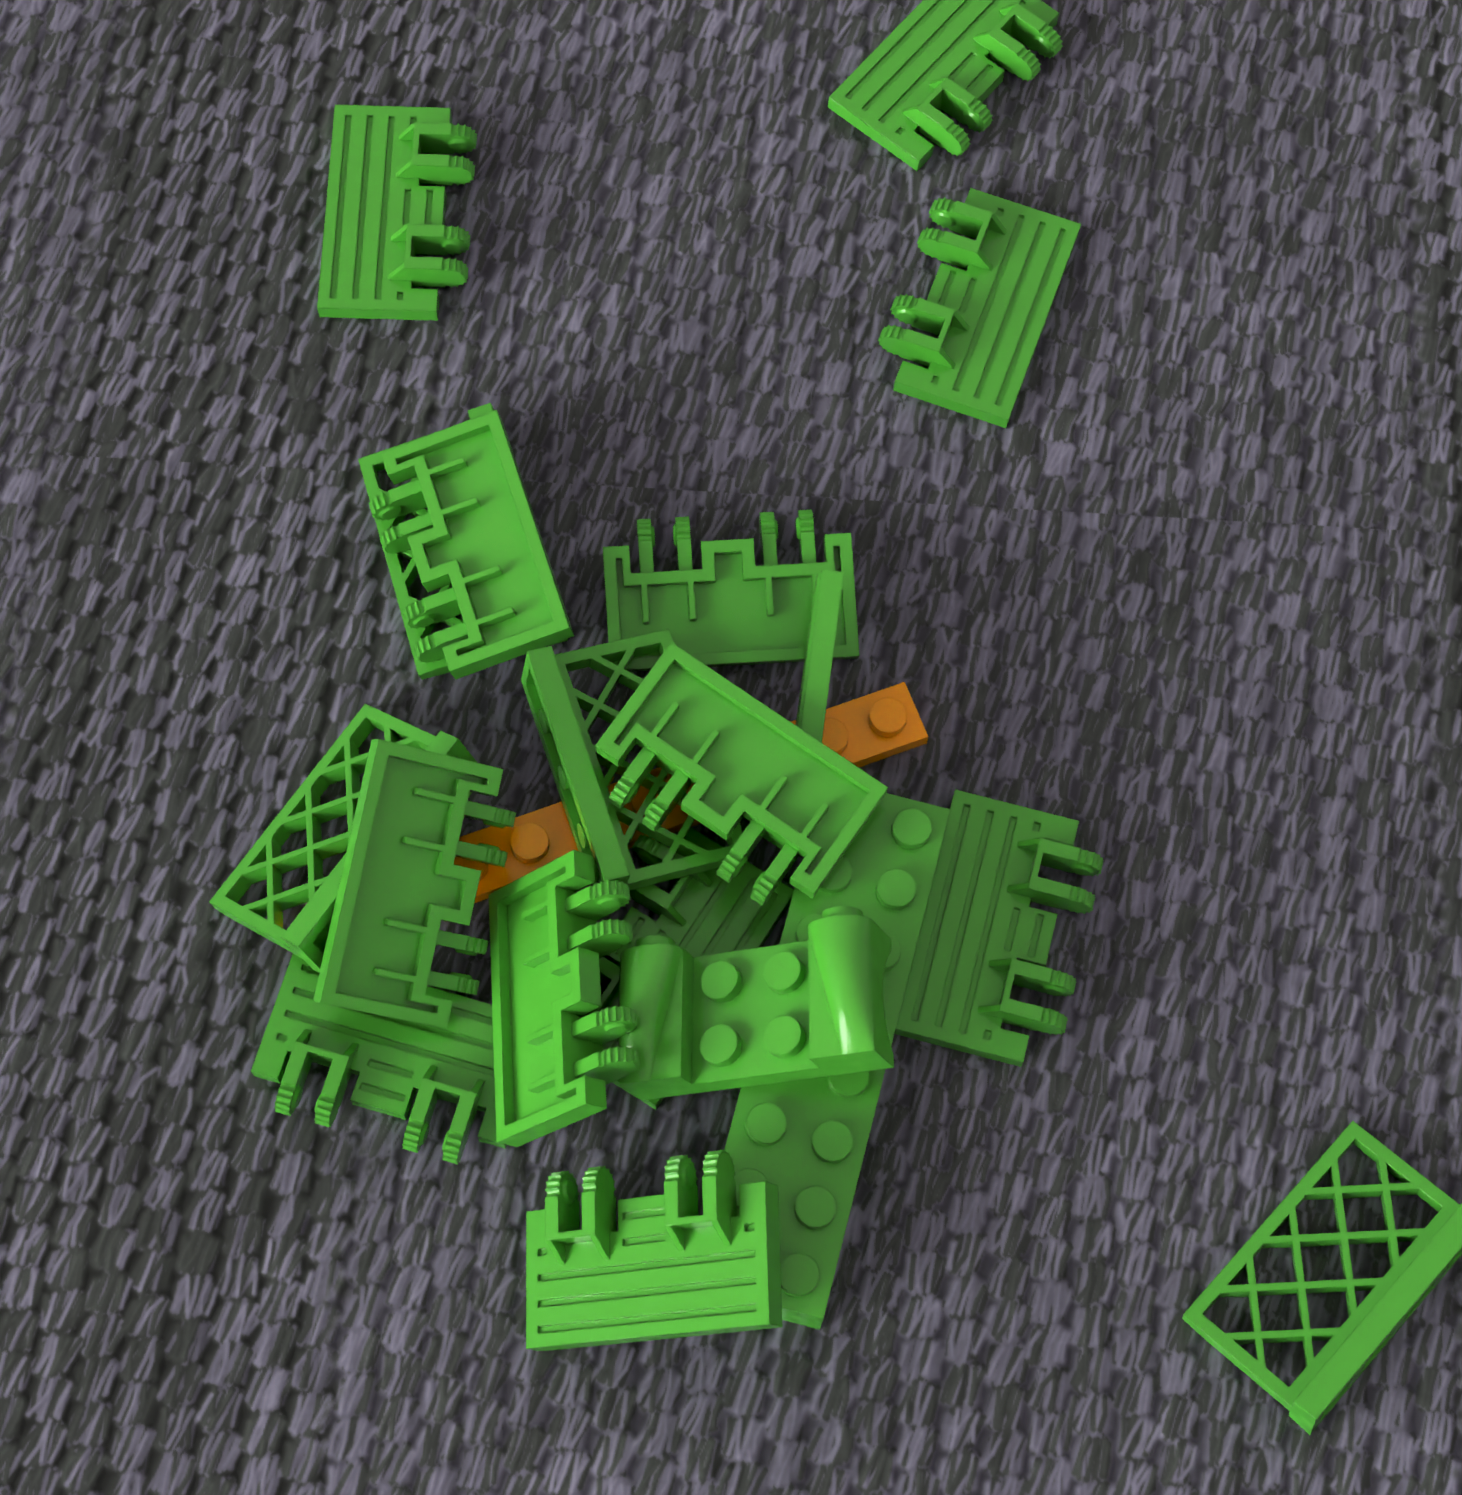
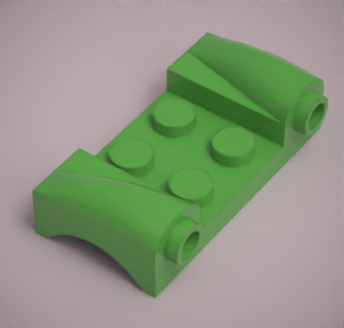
M835 906L825 909L822 912V918L816 919L807 925L808 940L693 957L684 948L675 945V941L670 937L648 935L638 938L635 941L634 947L624 950L620 955L618 1006L630 1007L637 1011L638 1026L633 1032H627L626 1035L618 1038V1047L626 1046L637 1049L640 1057L639 1070L630 1072L629 1075L620 1078L619 1085L642 1101L894 1068V1054L887 1031L883 1001L884 971L888 956L891 953V938L873 919L863 916V912L860 909L850 906Z

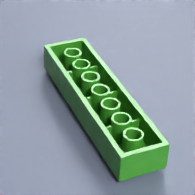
M886 793L814 898L811 899L797 888H794L780 944L808 940L807 925L816 919L822 918V912L830 907H855L863 912V916L873 919L891 938V953L888 956L884 971L883 1001L886 1026L892 1046L950 809ZM886 1069L749 1086L740 1089L724 1150H726V1153H730V1157L733 1158V1165H735L734 1171L736 1175L734 1179L736 1181L737 1216H740L739 1184L767 1181L778 1185L782 1320L818 1330L821 1328Z

